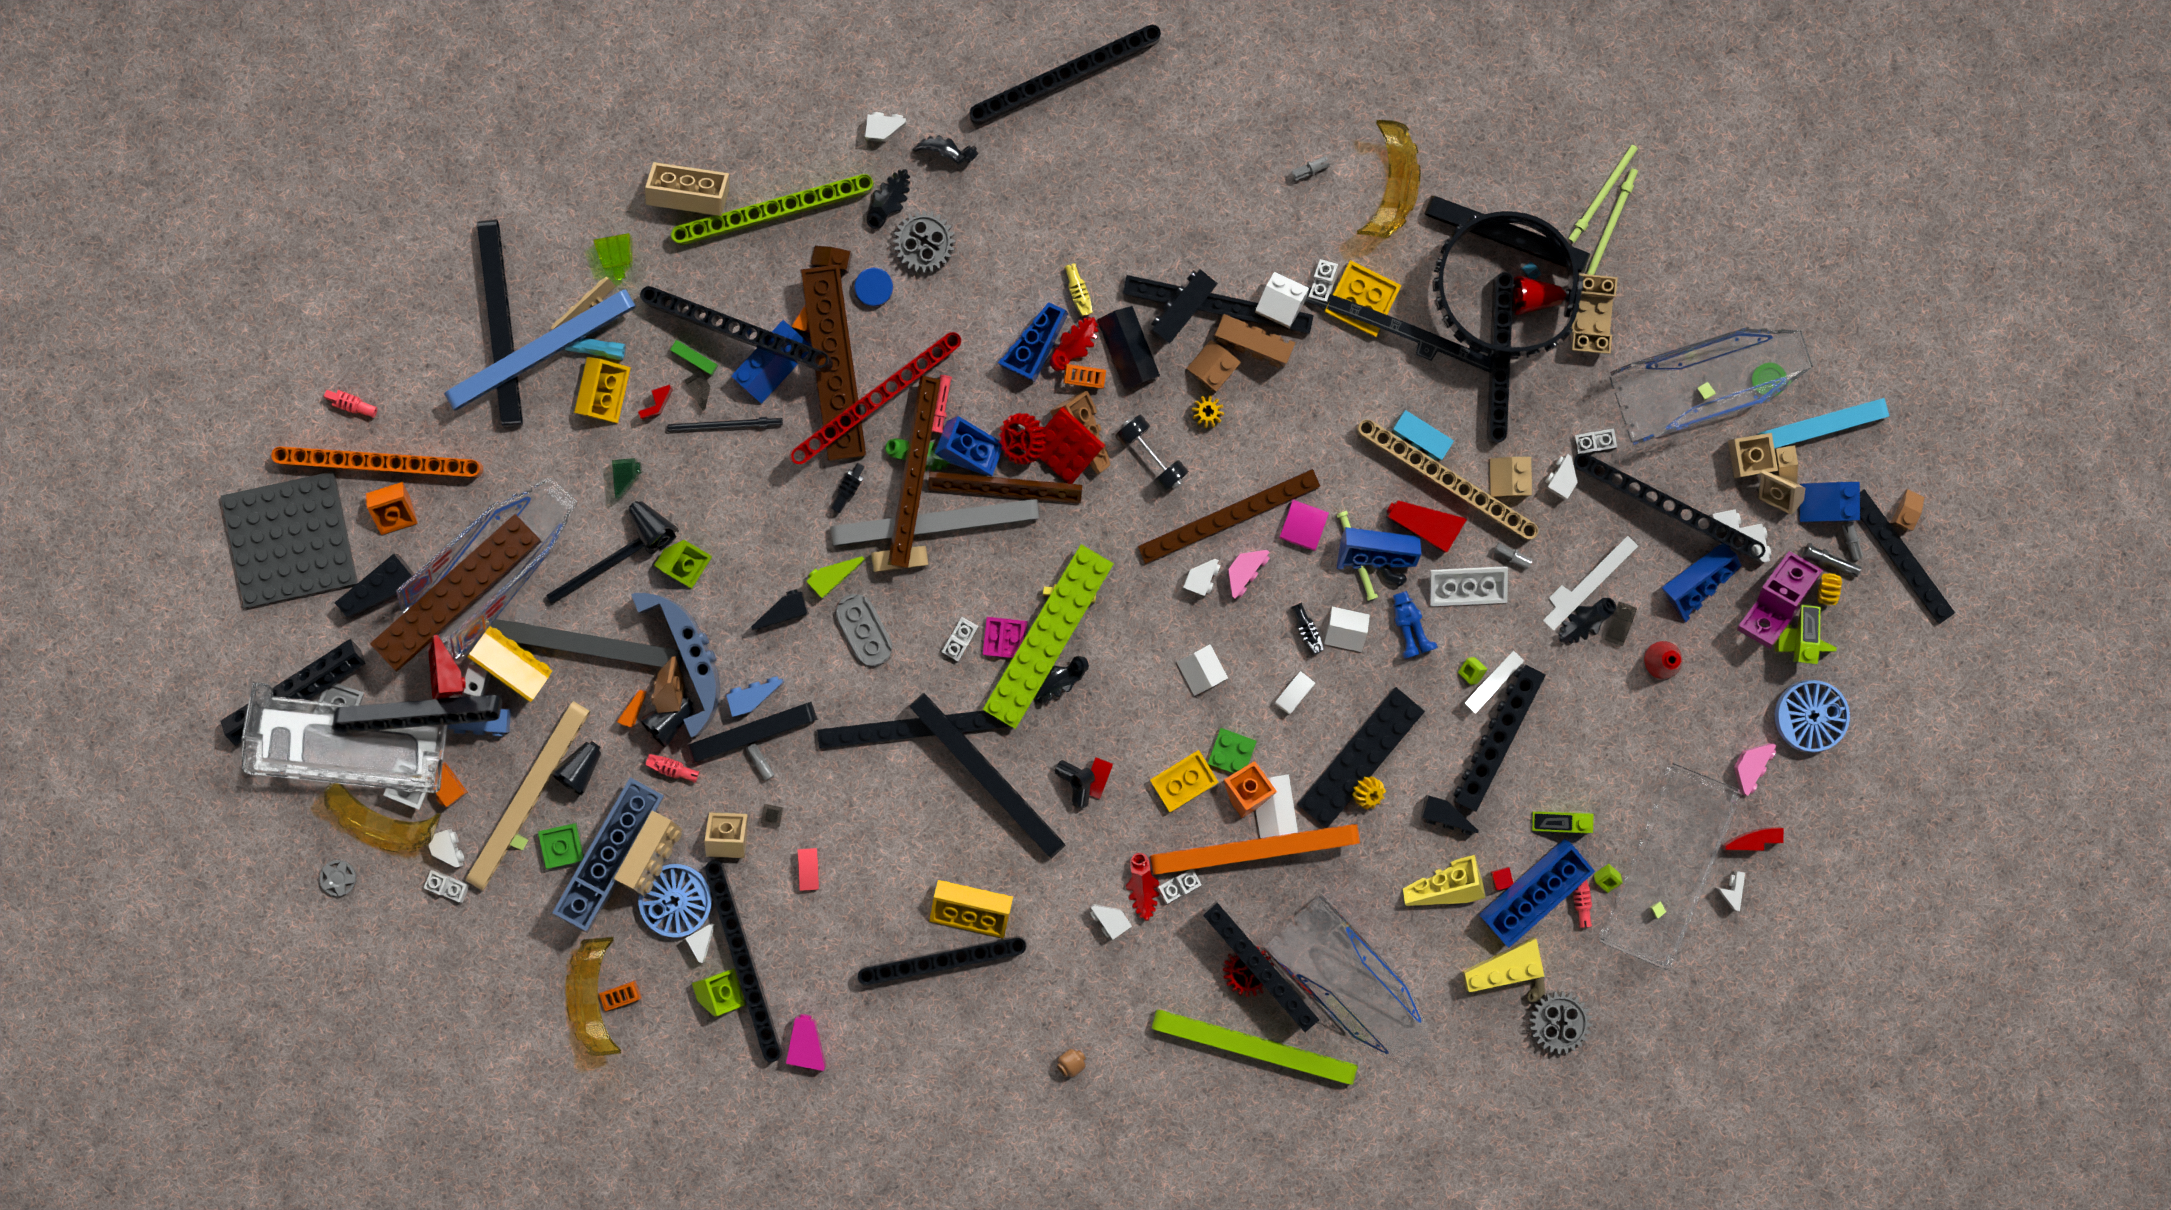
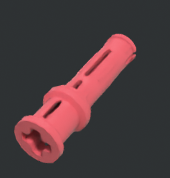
M940 375V386L932 427L933 433L942 434L944 419L947 418L945 409L952 379L951 376Z

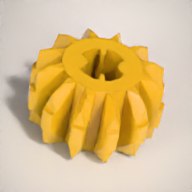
M1211 395L1208 396L1207 402L1204 396H1202V404L1199 401H1195V405L1199 408H1192L1193 412H1198L1192 418H1200L1197 425L1204 421V428L1208 427V422H1210L1212 427H1215L1214 420L1218 423L1221 422L1217 415L1224 416V412L1218 411L1223 408V404L1216 406L1219 399L1216 398L1214 402H1211ZM1206 407H1210V411H1213V415L1210 414V417H1207L1206 413L1203 412V409L1206 410Z
M1831 573L1821 576L1817 594L1819 603L1829 606L1838 603L1842 589L1841 576Z
M1364 776L1363 781H1358V786L1353 787L1355 792L1352 795L1355 798L1354 801L1359 806L1367 810L1369 808L1375 809L1376 804L1381 805V799H1385L1383 794L1386 790L1380 780L1372 776L1369 778Z

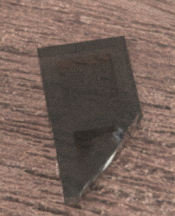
M699 370L685 378L684 381L700 408L704 411L711 386L702 371Z

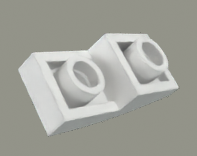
M1320 259L1314 275L1315 280L1309 294L1310 298L1327 302L1334 286L1338 264Z
M1614 428L1575 435L1578 454L1618 448Z
M961 617L942 653L959 661L975 634L978 625Z
M1300 671L1275 704L1290 715L1314 687L1315 682Z
M1189 869L1159 885L1157 889L1165 904H1168L1202 884L1194 869Z
M431 870L424 888L438 895H444L463 903L470 885Z

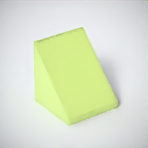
M1708 382L1698 387L1704 400L1716 394Z
M516 834L510 845L523 850L528 839Z
M1661 901L1650 907L1655 918H1659L1666 913Z

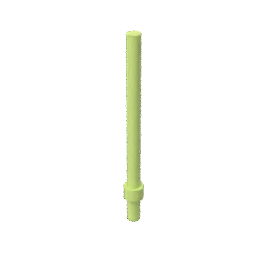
M1630 146L1582 219L1577 221L1575 224L1576 228L1568 238L1570 242L1575 243L1580 234L1585 232L1589 226L1588 222L1638 150L1636 146Z
M1631 168L1626 182H1623L1621 186V194L1586 274L1594 275L1628 194L1634 188L1633 183L1638 173L1636 169Z

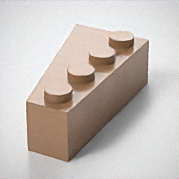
M1225 314L1223 315L1214 336L1217 338L1218 343L1225 346L1229 343L1235 346L1234 349L1238 352L1245 353L1247 351L1252 353V357L1262 361L1266 359L1270 361L1269 365L1278 369L1281 366L1285 367L1296 342L1289 340L1288 343H1285L1281 336L1276 334L1266 335L1263 329L1254 326L1250 328L1248 327L1249 324Z

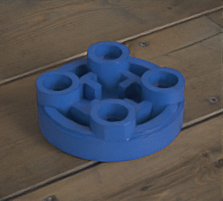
M875 267L868 268L862 271L856 278L855 292L862 303L868 306H880L890 299L893 293V282L886 271Z

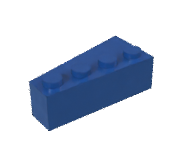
M1048 302L1033 320L1032 324L1021 334L1016 343L1010 347L1006 355L1000 359L998 364L1035 382L1068 316V312Z

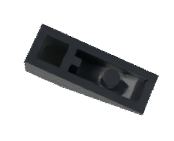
M797 589L786 592L787 596L782 597L751 626L752 630L809 614L803 592H798Z

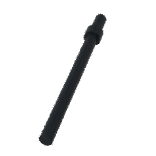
M759 417V419L668 424V432L744 427L768 428V426L783 425V418Z

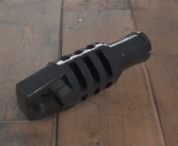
M857 463L853 471L848 470L837 489L838 495L831 509L841 513L848 499L851 500L864 478L860 475L865 466Z
M1302 602L1290 607L1298 622L1297 628L1310 653L1315 655L1322 652L1324 648L1313 620L1308 618Z

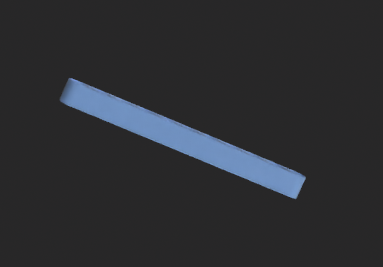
M622 290L452 387L444 395L453 411H456L628 313L636 305L627 290Z

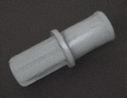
M1323 156L1315 161H1308L1307 164L1292 170L1294 180L1297 181L1309 175L1314 176L1316 172L1329 168L1330 164L1326 162L1328 161L1327 157Z
M1854 522L1842 524L1841 527L1846 538L1845 544H1848L1852 559L1859 560L1863 558L1859 543L1860 537H1857Z
M1498 543L1495 547L1494 552L1508 559L1509 563L1513 562L1526 570L1532 563V558L1519 553L1517 549L1513 550L1501 543Z
M754 743L748 746L746 751L755 764L753 766L757 767L764 781L774 776L775 773H773L767 763V758H764L757 745Z

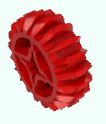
M1016 413L1003 421L1004 425L999 427L1002 432L998 434L1001 437L998 443L1002 444L1000 450L1005 451L1004 457H1009V461L1015 462L1018 465L1035 462L1037 458L1041 457V452L1045 451L1042 445L1046 444L1043 440L1046 435L1042 433L1044 427L1039 426L1041 421L1035 420V416H1030L1027 413ZM1019 424H1021L1022 426H1024L1025 429L1020 428V427H1019Z
M1262 950L1261 953L1265 955L1266 951ZM1229 953L1228 957L1232 959L1231 962L1228 960L1224 961L1226 965H1229V968H1223L1224 972H1229V974L1223 976L1224 979H1231L1226 983L1227 986L1234 984L1231 990L1235 992L1239 988L1238 995L1240 996L1243 991H1246L1245 995L1249 997V991H1252L1255 997L1257 996V989H1259L1260 993H1264L1261 988L1263 986L1261 982L1251 986L1252 978L1255 975L1251 972L1248 980L1246 972H1243L1247 969L1245 964L1240 967H1234V964L1240 958L1237 954L1233 956ZM1266 956V959L1269 961L1271 957ZM1233 973H1238L1245 977V986L1239 984L1234 979Z

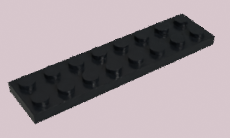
M1394 687L1297 804L1321 825L1328 828L1354 797L1352 795L1355 792L1353 787L1358 786V781H1363L1364 776L1368 778L1372 776L1425 711L1401 690Z

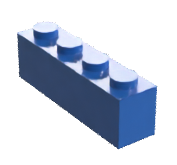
M1345 527L1340 540L1337 569H1344V566H1353V569H1359L1361 565H1373V568H1381L1384 565H1390L1391 567H1416L1422 555L1420 537Z
M1721 543L1673 580L1669 581L1662 589L1681 618L1687 622L1690 619L1689 615L1695 609L1698 611L1703 606L1701 602L1708 595L1712 597L1717 592V586L1720 583L1724 584L1742 565L1737 554Z

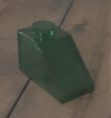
M636 458L612 460L616 499H622L639 479V474H642L641 462H638Z

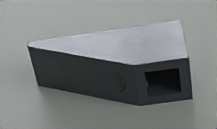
M1426 795L1421 817L1425 818V823L1435 825L1436 822L1443 823V828L1454 830L1455 827L1461 828V833L1473 835V832H1479L1447 800Z

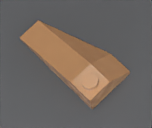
M1087 390L1065 400L1050 410L1052 417H1054L1064 407L1100 440L1099 431H1101L1100 424L1096 425L1094 414L1097 413L1096 407ZM1106 446L1089 464L1097 474L1110 466Z

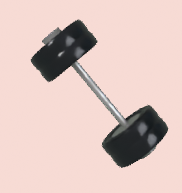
M1141 414L1133 420L1128 419L1121 425L1122 429L1115 435L1124 448L1128 447L1137 439L1164 471L1153 481L1162 493H1165L1171 487L1175 489L1183 482L1181 479L1189 472L1183 463L1177 460L1170 467L1166 468L1141 439L1140 436L1150 428V424Z

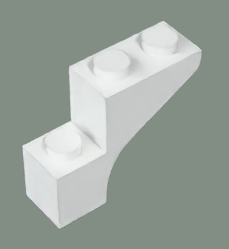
M1736 509L1709 515L1764 544L1765 554L1756 560L1760 563L1770 561L1771 549L1767 546L1765 540L1767 538V530L1762 524L1739 528L1741 518L1739 513H1736ZM1719 527L1716 529V533L1726 532V530ZM1736 536L1739 539V541L1743 544V538L1740 536ZM1753 545L1751 553L1758 556L1761 553V548L1758 545Z

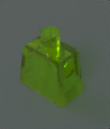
M627 233L594 239L593 241L603 269L605 271L613 270L614 280L625 279L624 268L633 266L632 235Z

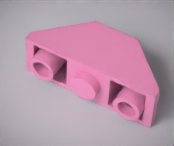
M1268 550L1239 554L1229 567L1228 576L1231 596L1234 599L1237 596L1242 597L1247 590L1244 586L1248 581L1253 582L1259 574L1256 572L1260 565L1264 567L1270 559L1267 556L1270 553Z
M1768 743L1742 751L1734 766L1741 794L1749 796V794L1754 793L1757 788L1756 781L1764 775L1767 769L1765 767L1768 760L1771 761L1776 753V750H1774L1775 744Z

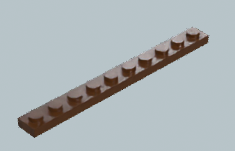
M920 376L888 559V565L908 568L940 386V379L928 376Z
M1311 469L1138 546L1139 551L1146 564L1320 487L1314 470Z

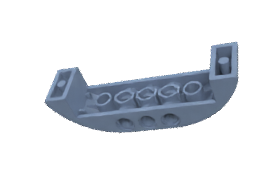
M648 593L631 594L639 613H646L657 607H662L705 710L683 719L690 737H696L712 721L720 699V680L714 663L717 659L713 650L710 651L707 646L709 639L706 633L701 632L692 615L675 601ZM689 629L693 631L691 639H688L686 635ZM696 647H699L701 650V653L698 657L694 655V649ZM704 664L708 667V672L705 675L701 671Z

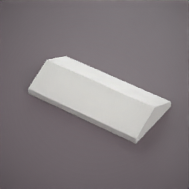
M1508 567L1431 570L1429 581L1430 605L1507 603Z
M1289 774L1269 777L1268 780L1277 793L1256 809L1260 838L1298 833Z

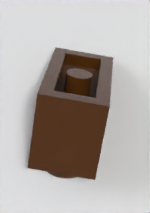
M815 245L811 265L821 267L839 265L840 271L848 272L852 252L835 247Z

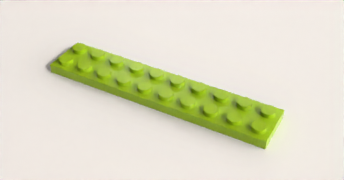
M1082 544L1079 546L985 704L984 711L1011 727L1017 728L1114 563Z

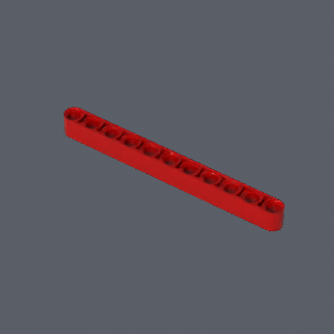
M955 332L945 334L793 448L789 454L791 462L794 464L807 462L956 350L961 345L960 335ZM949 336L955 337L956 344L954 346H950L947 343ZM934 347L939 348L941 351L939 358L932 355ZM920 358L926 362L924 369L917 367V360ZM903 370H908L911 374L908 381L901 377ZM889 381L895 384L893 392H889L886 389V384ZM873 393H878L880 396V401L877 404L871 401ZM858 404L863 405L865 408L863 415H858L855 411ZM842 416H847L850 420L849 425L846 427L840 423ZM828 427L834 430L832 438L825 436V430ZM812 439H816L819 442V447L816 450L811 449L809 446ZM797 450L802 451L804 454V458L800 462L794 458V453Z

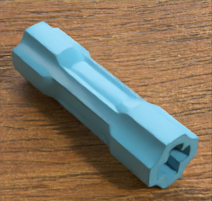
M584 337L565 348V350L623 360L626 345Z

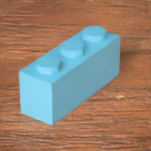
M1407 410L1402 413L1392 429L1395 436L1403 441L1404 439L1411 443V446L1419 451L1423 450L1427 453V456L1435 461H1441L1454 440Z

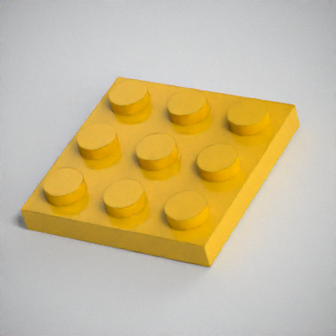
M1350 260L1333 295L1387 315L1402 285ZM1327 308L1324 311L1375 338L1380 330L1376 326Z

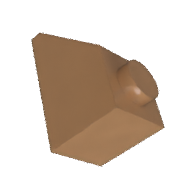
M1906 489L1890 524L1906 532L1913 531L1921 516L1925 497Z

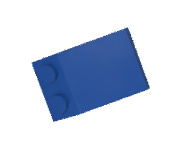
M956 416L946 422L934 454L951 464L991 477L999 460L1002 444L998 443V439L963 418Z
M1860 482L1800 484L1805 487L1804 501L1800 505V522L1860 521Z

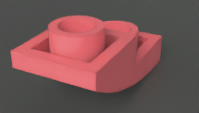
M817 848L797 849L799 890H818Z

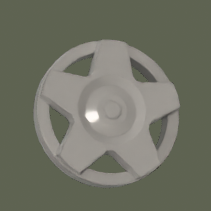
M331 861L321 870L320 884L323 890L330 895L343 896L349 893L356 884L355 869L346 861ZM339 863L336 868L330 866L332 864ZM347 867L351 870L352 874L346 872ZM346 884H351L349 889L346 890ZM335 888L336 892H332L329 889Z

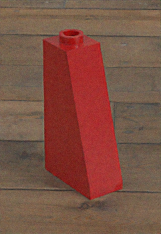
M1399 500L1395 504L1391 502L1386 510L1388 513L1386 518L1444 553L1449 551L1467 519Z

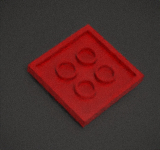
M1062 407L1042 430V433L1046 435L1043 438L1046 444L1042 445L1045 451L1041 452V457L1039 458L1068 484H1073L1106 445Z

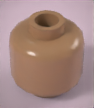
M1069 1049L1058 1058L1057 1068L1063 1076L1073 1078L1085 1069L1084 1060H1086V1057L1080 1050Z

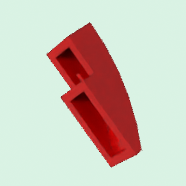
M1769 827L1743 833L1722 844V849L1764 851V843H1784V828Z

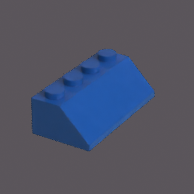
M784 320L772 331L811 347ZM774 339L768 340L767 346L772 345ZM791 345L786 346L784 352L790 351ZM756 348L731 377L762 404L798 363ZM804 352L801 359H804L809 352Z

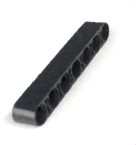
M811 701L687 745L692 763L818 719Z

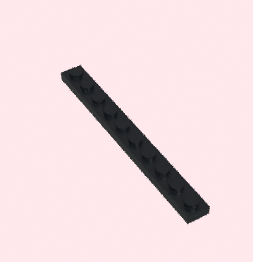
M1126 275L1123 295L1166 304L1169 300L1172 301L1176 297L1174 293L1180 286ZM1210 293L1197 309L1198 311L1221 316L1225 314L1235 319L1310 334L1314 317L1312 314L1299 312L1289 329L1255 313L1259 303Z
M984 710L946 715L961 732L1010 727V725ZM920 718L817 729L819 749L935 735Z

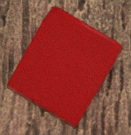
M1510 867L1490 871L1496 891L1511 887L1514 884Z

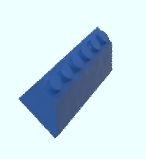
M1564 839L1484 909L1479 916L1500 940L1510 948L1595 871L1569 841Z

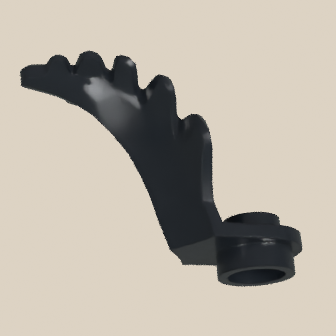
M940 135L936 139L932 136H929L928 140L922 139V142L913 148L914 152L923 149L939 152L943 157L953 160L958 165L963 161L969 163L978 155L976 146L971 147L969 145L960 151L952 139L947 138L944 140Z
M907 169L898 170V174L894 172L893 178L889 176L887 179L889 184L881 183L882 191L875 190L873 192L874 203L866 219L870 228H881L890 213L903 209L900 201L908 199L903 192L910 191V188L906 187L910 185V181L907 180L910 178Z
M1602 598L1593 606H1578L1576 608L1577 615L1570 614L1568 616L1570 622H1562L1565 627H1560L1561 632L1558 633L1560 636L1559 641L1565 642V644L1569 641L1572 644L1574 640L1578 643L1580 636L1587 640L1589 632L1597 635L1602 622L1613 615L1616 610L1614 600Z
M1075 656L1067 667L1053 666L1050 670L1051 674H1048L1035 696V703H1046L1047 698L1049 701L1052 700L1053 694L1059 697L1062 690L1065 692L1071 691L1074 683L1081 680L1088 670L1089 663L1087 659Z

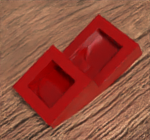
M1095 757L1091 767L1095 775V781L1090 785V796L1098 799L1101 798L1113 763Z

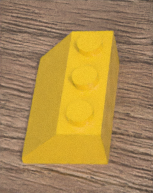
M587 357L574 413L618 423L631 367L603 359Z

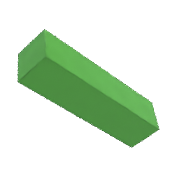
M678 340L675 341L670 349L710 375H713L718 367L716 363Z

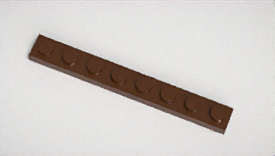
M929 471L928 490L1081 503L1082 485Z

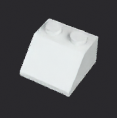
M1274 272L1266 285L1255 313L1290 329L1306 300L1309 288Z

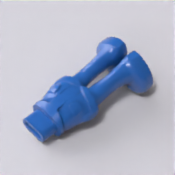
M1404 591L1393 595L1395 602L1393 604V607H1395L1394 620L1396 626L1401 627L1406 642L1403 658L1408 659L1420 654L1411 633V625L1417 636L1421 653L1437 649V643L1426 638L1420 619H1422L1421 611L1417 609L1412 601L1413 599L1409 598L1408 592Z

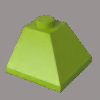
M682 540L665 548L654 566L692 589L713 556L688 541Z
M734 968L692 983L697 1001L714 1017L746 1005Z

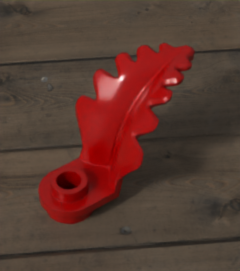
M1088 316L1087 319H1083V322L1080 320L1078 328L1072 325L1071 334L1067 332L1062 333L1060 345L1055 348L1049 360L1050 366L1055 371L1065 370L1066 364H1069L1073 358L1086 357L1088 355L1086 347H1094V343L1090 340L1097 339L1098 337L1094 334L1098 332L1096 328L1098 324L1094 317L1090 318Z
M1136 853L1130 860L1132 877L1126 884V889L1133 891L1128 898L1129 900H1136L1132 904L1133 908L1138 907L1136 914H1140V918L1149 921L1150 917H1153L1151 912L1156 911L1153 906L1158 904L1152 898L1159 896V892L1154 890V888L1159 886V881L1151 875L1148 857L1143 853Z

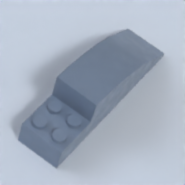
M631 777L629 778L553 910V915L586 933L590 931L606 901L609 902L619 884L614 877L651 811H657L664 795Z

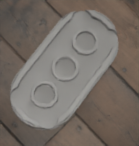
M859 594L845 596L838 604L836 617L856 657L866 665L878 666L883 664L892 653V641L872 602Z

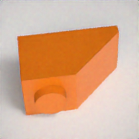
M446 762L438 765L435 786L436 799L442 806L450 807L466 795L468 791Z

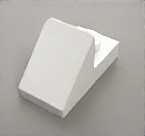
M1734 871L1733 875H1730L1729 886H1731V890L1716 888L1729 906L1736 911H1740L1745 873L1740 871Z

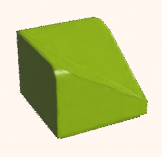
M1470 657L1466 659L1458 673L1470 685L1480 682L1488 669L1477 658Z
M1610 864L1594 873L1595 883L1607 893L1623 883L1621 874Z

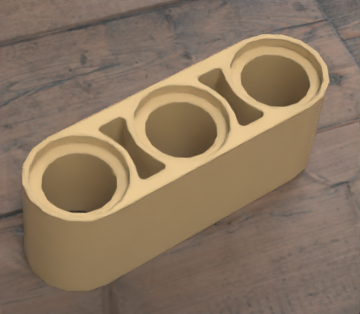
M926 546L912 547L908 568L929 565ZM890 550L871 553L873 572L903 568L888 565Z

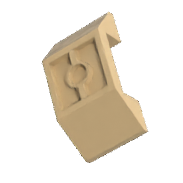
M1579 274L1583 276V287L1577 316L1571 326L1573 329L1570 333L1571 350L1610 354L1613 298L1616 297L1618 277Z

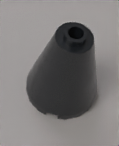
M635 501L629 506L628 514L645 550L649 554H655L654 550L658 548L660 550L665 549L677 537L675 532L679 533L678 528L646 503Z
M685 696L682 698L680 711L658 713L656 709L643 716L640 722L648 732L650 731L653 738L659 744L666 747L684 724L683 719L688 718L693 711V702Z
M593 741L590 743L585 742L550 774L568 789L574 788V793L582 796L601 756L599 751L601 747Z

